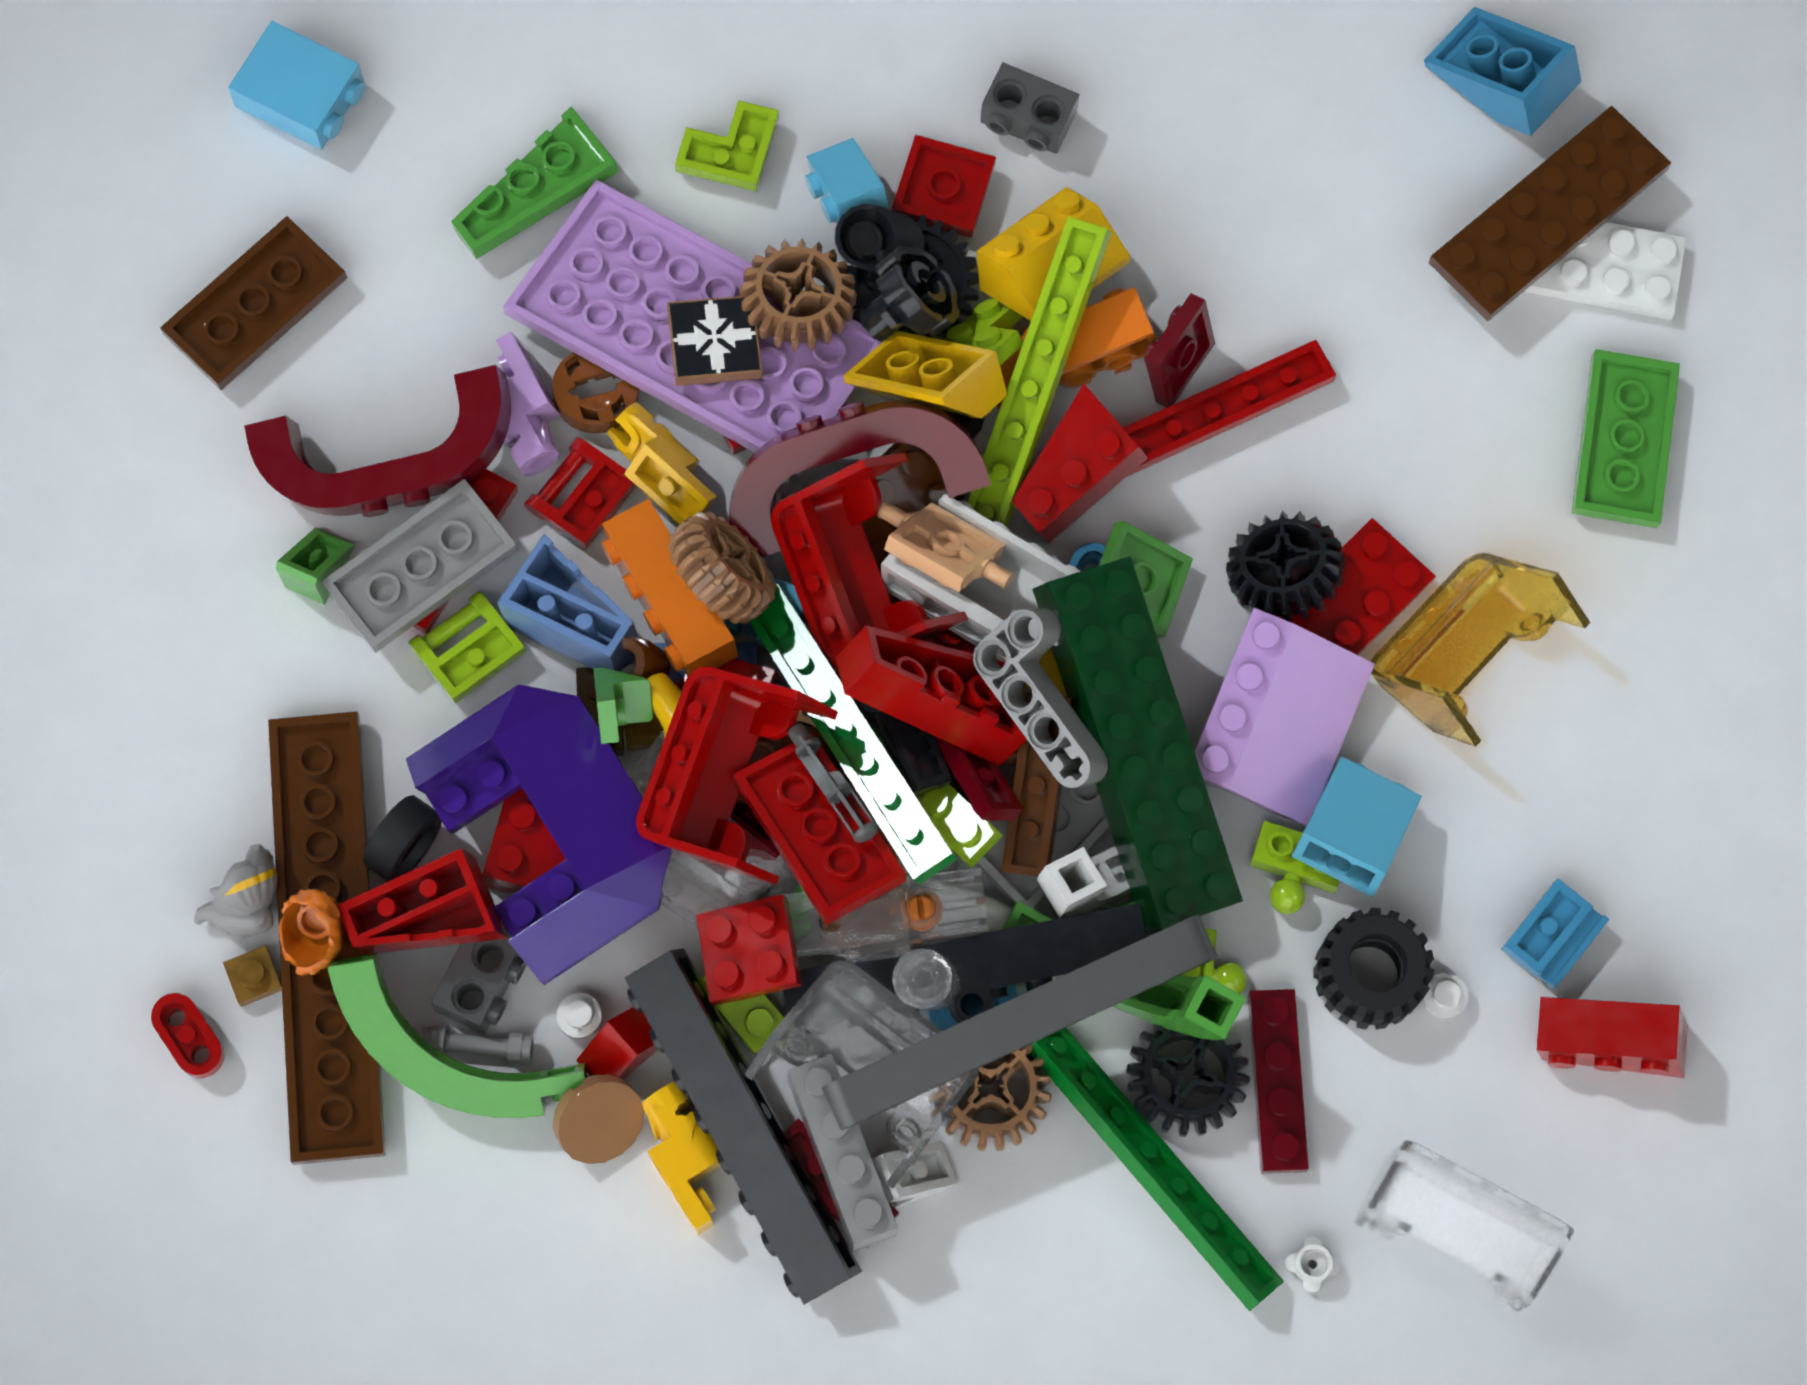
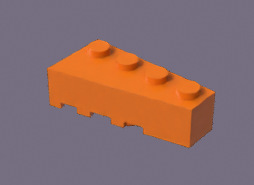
M1135 287L1128 290L1126 288L1112 290L1103 297L1102 301L1089 307L1086 306L1058 385L1064 384L1067 388H1078L1083 384L1091 383V380L1096 376V372L1114 370L1116 375L1132 369L1131 362L1145 356L1150 343L1158 338ZM1028 328L1024 331V335L1020 336L1023 342L1026 337ZM1021 348L1000 365L1006 391ZM1003 400L996 405L999 410L1001 408Z
M649 498L602 523L606 540L601 542V546L613 566L616 565L622 574V581L634 601L638 599L644 608L643 616L655 636L660 634L668 645L664 648V651L676 672L683 669L686 675L689 676L699 667L710 666L718 668L738 657L735 640L724 621L719 618L715 611H708L706 605L701 600H696V595L691 589L686 588L683 578L677 575V567L671 563V554L668 550L671 534Z

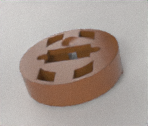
M574 352L559 364L552 381L553 400L560 413V417L568 425L579 431L597 434L606 433L610 428L620 426L615 419L623 411L615 416L614 413L620 408L622 403L625 410L631 404L638 402L639 388L622 380L616 383V390L581 400L578 394L570 395L569 392L576 390V386L587 384L590 379L597 381L611 376L613 379L619 378ZM578 365L569 377L568 371ZM583 417H586V418H589V419H597V420H586V419H584Z

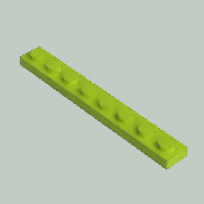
M1069 216L1063 228L1007 388L1008 396L1003 399L983 456L991 485L971 491L967 501L977 513L992 522H1000L1007 528L1015 509L1012 499L1026 478L1112 231L1107 228Z

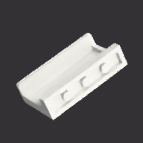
M944 494L938 500L939 507L1005 544L1002 556L995 564L1014 573L1010 586L1004 590L983 577L973 580L958 593L951 588L940 585L936 579L919 569L902 563L898 557L891 553L881 563V576L887 592L902 601H916L924 608L929 618L932 619L965 611L968 620L949 628V630L975 646L1014 612L1025 609H1038L1033 588L1046 582L1081 572L1076 567L1064 565L1049 556L1039 545L1027 543L1012 534L1004 524L997 521L992 522L980 515L967 502L955 500L952 497L949 498L947 494ZM1032 618L1029 622L1028 631L1031 638L1035 640L1039 629L1037 622ZM999 647L996 653V659L1005 662L1006 654L1001 647Z

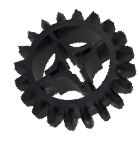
M1282 510L1279 519L1271 520L1265 515L1263 525L1261 526L1249 522V535L1237 534V546L1229 548V562L1226 563V573L1228 579H1230L1228 582L1230 590L1237 597V601L1243 609L1249 607L1250 613H1252L1253 608H1256L1276 617L1283 616L1284 620L1291 622L1292 615L1300 614L1307 621L1308 610L1314 608L1323 612V599L1335 600V588L1342 587L1344 580L1342 572L1345 571L1346 563L1342 555L1343 549L1341 542L1338 541V538L1334 537L1333 530L1330 529L1329 525L1322 527L1321 521L1316 516L1306 521L1305 516L1299 511L1293 519H1288V515Z
M1153 1024L1152 1027L1157 1038L1149 1032L1143 1031L1139 1036V1040L1147 1049L1139 1046L1131 1048L1130 1055L1141 1063L1128 1064L1126 1073L1131 1076L1140 1077V1079L1129 1082L1127 1090L1133 1093L1143 1091V1095L1135 1100L1134 1106L1136 1109L1143 1108L1147 1104L1152 1107L1145 1118L1148 1123L1153 1122L1159 1114L1165 1118L1161 1125V1131L1167 1133L1174 1121L1179 1123V1136L1186 1137L1189 1131V1123H1193L1198 1136H1203L1207 1129L1206 1119L1213 1128L1218 1130L1223 1126V1120L1219 1112L1229 1118H1233L1236 1115L1237 1110L1230 1101L1243 1103L1246 1094L1235 1086H1246L1250 1082V1076L1236 1072V1070L1245 1068L1249 1063L1247 1057L1233 1058L1232 1056L1242 1046L1239 1040L1226 1045L1224 1040L1197 1038L1168 1030L1156 1024ZM1186 1040L1194 1042L1189 1053L1185 1056L1176 1057L1167 1054L1164 1057L1157 1054L1162 1047L1175 1041ZM1206 1047L1218 1058L1223 1069L1224 1082L1217 1080V1075L1206 1068L1204 1064ZM1193 1056H1195L1196 1060L1193 1068L1196 1071L1193 1076L1198 1075L1199 1079L1193 1078L1185 1086L1182 1094H1180L1179 1090L1183 1083L1180 1080L1182 1074H1177L1176 1070L1183 1071L1186 1065L1190 1064ZM1151 1067L1158 1069L1159 1075L1164 1076L1170 1082L1172 1093L1169 1102L1156 1090L1151 1076ZM1199 1092L1208 1095L1211 1092L1220 1096L1212 1104L1200 1109L1182 1108L1186 1097L1191 1093Z

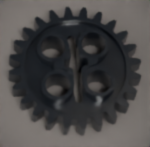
M922 215L917 225L923 234L924 249L937 262L943 263L942 267L935 268L924 278L928 281L942 270L947 272L957 291L959 315L971 316L973 308L966 301H977L979 299L978 291L969 287L979 284L978 273L968 271L977 266L976 258L964 257L969 251L967 241L955 245L958 238L956 229L943 235V221L938 220L932 228L927 227L926 215ZM848 265V274L853 275L855 279L854 290L857 293L856 305L852 307L857 310L853 313L852 319L860 322L859 313L879 297L881 292L879 287L870 281L874 273ZM958 317L951 326L954 327L963 323L961 318ZM906 325L897 330L919 335ZM947 331L943 334L940 333L939 336L942 339L946 338ZM926 333L924 335L926 337L934 338L929 333Z

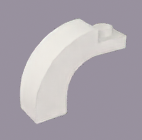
M1116 846L1092 858L1089 857L1085 848L1082 847L1046 865L1037 878L1039 885L1059 918L1103 909L1113 904L1118 897L1130 892Z

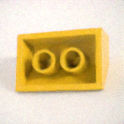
M1065 187L976 251L979 286L982 292L1031 321L1068 216L1112 231L1092 290L1130 262V254L1099 206L1070 188Z
M902 331L894 332L843 375L846 384L896 400L920 402L940 410L963 414L972 418L982 419L1008 396L996 351Z

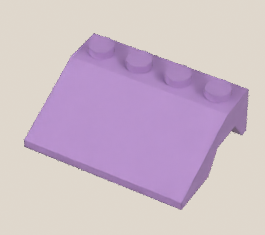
M1253 608L1195 749V755L1204 783L1239 796L1261 809L1306 827L1326 786L1375 664L1296 624Z

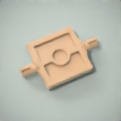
M888 501L884 502L881 506L878 518H882L898 528L888 536L884 550L898 557L902 563L919 569L936 579L940 585L951 588L958 593L973 580L983 577L1004 590L1010 586L1014 573L995 564L1001 558L1005 544L932 502L921 511L906 513Z

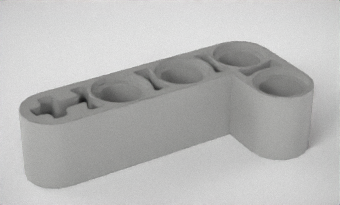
M1046 608L1018 610L979 642L973 654L974 666L1061 785L1068 788H1077L1096 784L1106 775L1108 769L1107 757L1037 661L1060 637L1061 624L1058 616ZM1032 618L1037 622L1039 629L1035 640L1031 638L1028 631L1029 622ZM999 647L1006 654L1005 665L1002 668L996 660V653ZM1025 683L1032 689V699L1029 704L1022 696V689ZM1051 719H1054L1059 727V735L1056 740L1051 737L1048 729Z

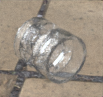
M921 948L909 951L899 959L894 967L892 982L894 991L902 1002L911 1008L933 1012L941 1010L952 1003L959 990L960 978L957 968L949 958L934 950Z

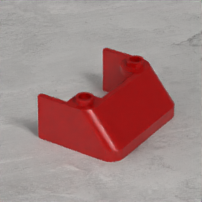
M905 453L862 459L779 501L772 511V528L811 633L833 668L838 669L836 662L838 654L866 625L925 640L968 620L965 611L928 619L924 608L913 600L899 601L892 605L862 523L876 516L881 507L882 497L875 477L907 462L908 459Z
M702 666L695 669L685 681L638 810L636 827L639 834L644 839L723 869L777 885L779 876L746 862L750 850L749 834L742 826L729 822L739 795V790L733 782V774L749 766L759 737L779 740L788 735L789 729L795 725L800 710L836 720L838 711L798 690L710 666Z

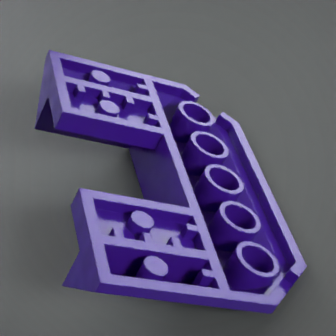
M518 684L406 758L415 788L426 794L448 832L456 833L523 788L565 856L566 860L494 906L512 936L507 941L543 985H546L660 909L663 896V882L667 865H670L673 850L644 839L639 834L636 827V817L643 796L609 743L601 744L599 726L581 697Z

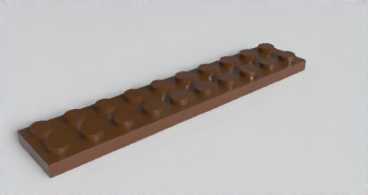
M358 711L268 719L275 865L278 880V924L283 917L281 912L284 907L283 903L299 890H306L308 888L318 889L326 892L328 896L334 897L339 904L370 890L369 868L362 861L367 846L361 728ZM346 931L347 936L341 950L333 960L365 955L366 953L352 946ZM279 934L291 1163L293 1165L386 1156L380 1064L367 1052L345 1019L334 994L328 968L321 969L315 975L307 974L300 976L296 974V967L284 959Z

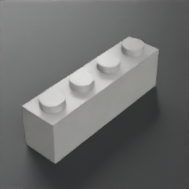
M830 1054L789 1069L788 1083L853 1253L895 1237L898 1226L859 1124L841 1131L822 1090L823 1086L841 1078L834 1058Z

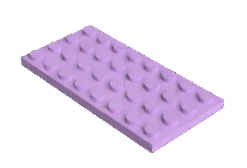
M597 179L503 306L505 315L754 453L771 439L797 429L796 423L800 420L816 415H821L822 420L839 416L838 409L848 405L858 390V387L846 384L843 375L882 343L873 339L861 323L854 319H851L850 322H845V330L842 332V335L832 333V341L829 345L816 339V347L813 351L809 349L806 343H799V348L795 353L791 348V342L785 341L777 349L776 345H774V336L762 341L759 336V328H757L762 379L676 386L667 302L740 296V286L744 282V272L746 268H752V264ZM765 296L773 308L783 313L781 306L773 303L772 298ZM802 471L794 475L799 477Z

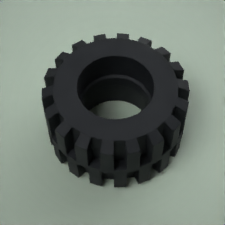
M1371 908L1365 914H1363L1362 910L1352 912L1349 918L1345 919L1343 917L1335 924L1317 951L1315 957L1317 964L1313 968V978H1317L1319 981L1316 991L1319 997L1323 995L1326 997L1327 1002L1324 1006L1330 1013L1336 1009L1342 1014L1338 1020L1345 1024L1353 1020L1357 1022L1356 1028L1365 1030L1369 1025H1375L1376 1030L1384 1029L1392 1022L1395 1025L1412 1013L1430 989L1428 985L1434 976V969L1430 968V964L1434 957L1432 950L1426 951L1424 947L1428 939L1423 932L1417 936L1413 931L1417 924L1412 920L1408 919L1406 923L1399 921L1400 913L1390 910L1387 915L1381 914V908ZM1361 947H1374L1388 954L1393 960L1398 973V980L1394 988L1388 991L1376 992L1362 987L1350 972L1349 956L1351 952Z

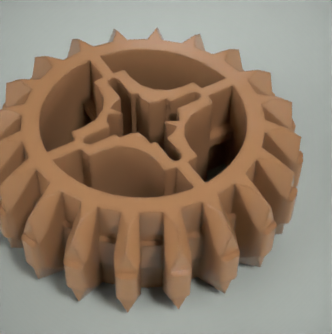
M801 238L797 247H791L784 239L781 243V250L778 251L768 245L767 249H765V257L755 254L752 260V268H746L743 276L744 282L740 286V296L745 297L741 302L742 311L752 310L748 315V323L751 326L757 324L762 341L774 336V345H776L777 349L786 341L791 342V348L794 353L799 348V343H806L809 349L813 351L816 347L817 339L829 345L832 341V333L842 335V332L845 330V322H850L853 318L854 309L852 307L856 305L857 293L854 290L855 279L853 275L848 274L849 267L846 261L837 262L835 249L823 254L820 242H817L813 248H807L805 241ZM815 277L819 279L821 282H823L828 287L831 294L824 292L825 287L816 284L813 278ZM765 296L772 298L773 303L781 306L783 313L773 308Z
M699 511L694 516L684 520L669 537L668 550L671 554L670 560L677 567V575L683 578L686 588L691 589L696 595V600H701L706 605L708 611H715L719 618L723 620L728 619L734 624L739 622L746 624L751 619L754 620L762 614L775 599L774 592L777 589L773 582V573L766 567L767 561L761 558L757 552L758 548L753 547L748 541V536L744 537L738 531L737 526L729 525L725 518L717 517L711 512L703 513Z
M1032 1044L1025 1046L1021 1051L1017 1050L1004 1056L1003 1058L1008 1061L996 1069L980 1067L965 1074V1080L971 1085L973 1093L961 1109L958 1107L953 1096L952 1081L936 1087L941 1088L942 1091L930 1094L929 1103H944L945 1106L938 1109L934 1117L936 1121H942L948 1117L952 1118V1121L945 1128V1133L948 1136L954 1134L960 1127L964 1130L960 1140L961 1145L967 1146L971 1135L979 1137L977 1144L979 1151H985L987 1138H994L996 1150L1003 1151L1005 1135H1008L1011 1142L1018 1146L1022 1142L1018 1128L1023 1129L1030 1135L1036 1132L1037 1128L1029 1117L1044 1120L1047 1112L1042 1107L1036 1105V1103H1050L1052 1094L1047 1091L1038 1090L1039 1087L1049 1085L1051 1078L1048 1074L1036 1075L1035 1073L1042 1069L1043 1058H1036L1031 1062L1027 1059L1031 1056ZM1018 1070L1021 1071L1025 1078L1028 1092L1027 1102L1022 1110L1014 1103L1015 1099L1007 1088L1008 1083ZM1002 1077L997 1093L1002 1094L1001 1098L989 1094L986 1098L983 1096L978 1101L983 1085L978 1084L979 1081H984L990 1085ZM985 1109H994L1003 1116L1007 1115L1010 1120L999 1124H984L971 1118Z

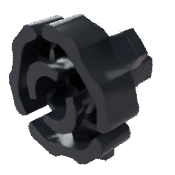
M903 244L898 245L892 251L880 250L876 253L878 263L875 265V269L881 276L876 280L881 295L859 313L861 325L870 333L871 337L883 342L903 325H906L921 336L929 333L932 337H936L940 333L943 334L949 330V326L959 317L957 307L958 295L951 278L944 270L938 272L928 281L924 278L937 267L936 259L920 247L910 248Z

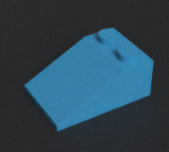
M1474 7L1424 59L1425 67L1496 122L1529 136H1532L1582 82L1575 45Z

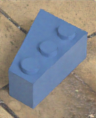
M544 533L497 602L505 623L511 630L592 669L603 667L620 672L630 664L635 656L633 652L623 649L621 641L625 637H638L633 620L598 586L595 587L581 573L580 568L572 560H568Z

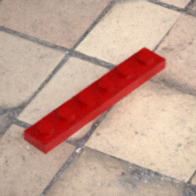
M1313 340L1123 427L1148 457L1128 476L1334 382L1336 373L1318 341Z

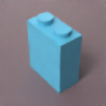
M271 20L228 89L235 107L322 150L329 138L334 139L339 134L343 125V116L350 105H356L364 93L365 83L358 63Z
M1341 756L1291 857L1373 897L1388 871L1422 796L1400 783H1395L1367 769L1362 764L1354 763Z

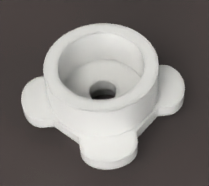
M1311 1236L1305 1239L1302 1249L1296 1254H1289L1285 1258V1268L1288 1272L1295 1273L1300 1278L1305 1291L1314 1293L1320 1290L1323 1280L1329 1275L1334 1276L1339 1272L1340 1261L1337 1257L1331 1256L1330 1252L1323 1247V1242L1320 1238ZM1310 1260H1314L1317 1263L1315 1269H1311L1308 1266Z

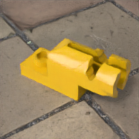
M635 402L615 419L620 426L617 428L612 427L607 432L616 448L632 462L624 475L679 525L699 511L706 513L717 496L692 474L700 460L674 438L663 424L655 423L653 421L655 416L638 402Z
M672 1082L642 1102L655 1140L661 1139L662 1141L647 1152L650 1160L697 1235H700L714 1226L709 1214L716 1209L702 1186L696 1190H693L691 1186L720 1167L716 1157L718 1148L710 1133L706 1134L701 1130L693 1112H690L687 1116L680 1115L688 1107L690 1101L687 1095L680 1091L675 1082Z

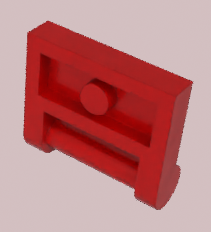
M577 437L568 448L570 450L569 455L537 495H530L524 506L534 516L545 520L580 546L587 549L603 529L602 523L613 517L636 488V485L624 475L626 471L624 467L585 440ZM584 463L593 466L559 509L551 505Z

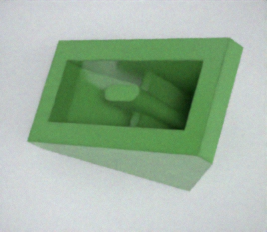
M315 527L277 561L276 570L285 588L325 605L330 595L323 587L321 581L347 563L354 544Z

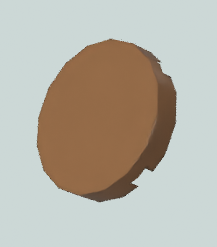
M610 1074L592 1075L582 1080L584 1084L578 1086L575 1090L571 1087L562 1096L554 1111L552 1128L555 1137L558 1139L562 1149L574 1160L586 1164L605 1163L622 1155L635 1142L642 1129L644 1108L640 1096L624 1079Z

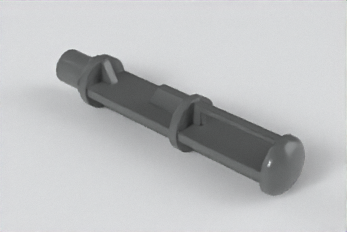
M802 723L791 727L787 734L796 746L795 754L820 787L829 804L833 806L852 834L853 839L858 843H864L872 839L878 832V824L874 822L841 772H827L816 756L821 746L820 740L817 737H812ZM853 794L871 822L865 825L862 823L846 799L849 795ZM841 801L860 827L855 833L835 806Z

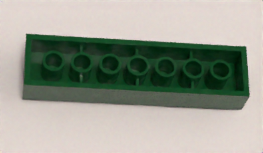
M1131 556L1061 577L1033 588L1038 608H1046L1053 611L1058 616L1061 624L1060 637L1051 648L1067 697L1075 699L1074 712L1104 751L1108 760L1106 775L1101 781L1096 783V787L1134 903L1142 905L1147 931L1165 929L1197 914L1202 916L1243 902Z

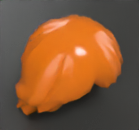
M308 888L306 890H299L283 903L284 907L281 910L283 917L279 922L282 954L285 961H289L290 964L296 967L295 973L300 976L307 974L315 975L321 969L326 968L340 952L347 936L341 914L336 906L339 905L337 900L332 896H328L326 892Z

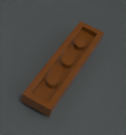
M1027 692L1026 702L1029 704L1032 699V693ZM1064 697L1073 709L1075 699ZM1051 719L1048 729L1051 737L1056 740L1059 735V727L1057 722ZM1028 740L1019 747L1013 793L1023 807V811L1014 821H1008L1001 872L1038 877L1044 867L1052 861L1062 785L1055 779Z

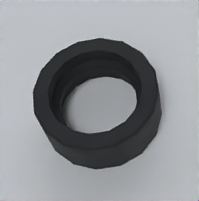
M415 795L406 796L398 802L385 816L370 838L362 861L364 865L387 882L414 870L430 849L441 828L442 821L435 809Z

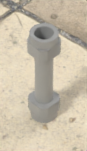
M438 1026L424 1027L422 1031V1038L445 1054L448 1051L507 1056L508 1062L531 1063L533 1035L510 1032L509 1038L452 1034L448 1033L447 1027Z

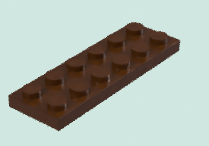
M1610 106L1432 254L1428 263L1488 322L1669 169L1671 162L1613 106Z

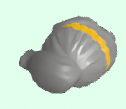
M261 844L251 845L245 860L234 863L220 886L210 888V893L215 897L214 901L197 908L194 923L201 925L207 921L229 935L243 938L269 931L274 924L271 903L278 884L277 872L270 850L264 849Z

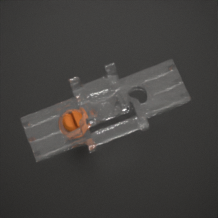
M899 858L897 861L906 873V882L902 883V887L889 891L890 897L872 900L841 917L842 926L834 932L821 930L819 927L820 915L804 891L783 894L788 898L797 957L840 952V954L845 953L847 963H859L913 955V944L922 943V940L988 932L989 926L982 869L973 868L936 873L918 885Z

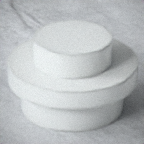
M1440 973L1433 976L1432 981L1428 985L1430 989L1423 998L1425 1007L1431 1014L1439 1018L1449 1019L1458 1016L1466 1008L1469 999L1465 983L1459 977L1450 973Z
M574 993L561 1001L557 1008L556 1019L559 1028L564 1034L571 1038L583 1039L591 1036L598 1030L602 1021V1011L599 1003L592 996L585 993Z

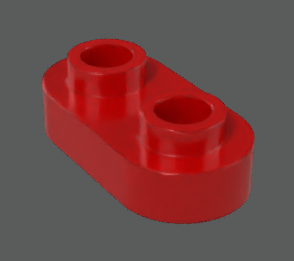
M171 993L161 997L155 1003L151 1012L152 1025L179 1067L194 1078H207L215 1074L223 1064L225 1057L224 1048L196 1004L189 997L180 993ZM176 1012H183L185 1014L183 1023L179 1026H172L170 1024L171 1016ZM202 1048L208 1049V1059L203 1063H196L194 1060L195 1053Z

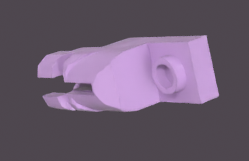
M510 331L496 339L503 352L497 358L504 372L509 377L507 380L511 398L510 424L504 443L511 448L510 453L519 471H522L524 476L530 477L551 467L560 456L555 447L548 424L549 421L559 416L560 413L526 348Z

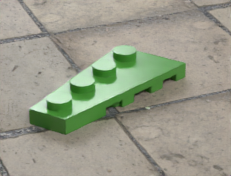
M572 106L561 115L563 121L551 132L546 130L535 140L536 146L521 161L517 158L505 169L507 174L495 186L488 185L451 221L454 231L476 259L587 192L596 179L603 182L619 172L615 160Z

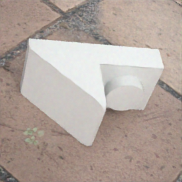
M942 1141L883 1153L872 1159L888 1203L894 1208L958 1184Z

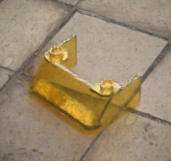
M1479 553L1464 560L1374 655L1370 661L1375 664L1371 675L1379 686L1432 732L1476 747L1481 742V739L1466 719L1468 705L1461 696H1458L1461 691L1511 638L1519 641L1538 640L1548 632L1550 626L1556 620L1584 629L1591 622L1558 572L1488 553Z

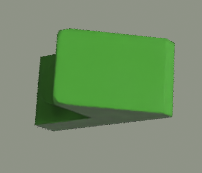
M603 667L593 668L601 744L619 742L618 726L649 722L653 719L651 689L648 679Z

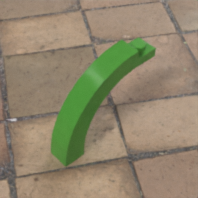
M1017 901L1001 930L1050 921L1052 919ZM1179 975L1113 1007L1182 1034L1208 1040H1224L1246 997L1206 975L1200 977Z
M378 952L333 960L327 967L340 1009L354 1035L367 1052L403 1085L443 1106L469 1114L494 1118L543 1116L546 1110V1096L552 1095L553 1101H560L562 1096L571 1087L575 1090L578 1086L584 1084L582 1080L588 1078L585 1063L534 1072L504 1073L477 1068L453 1059L422 1038L399 1011L384 980Z

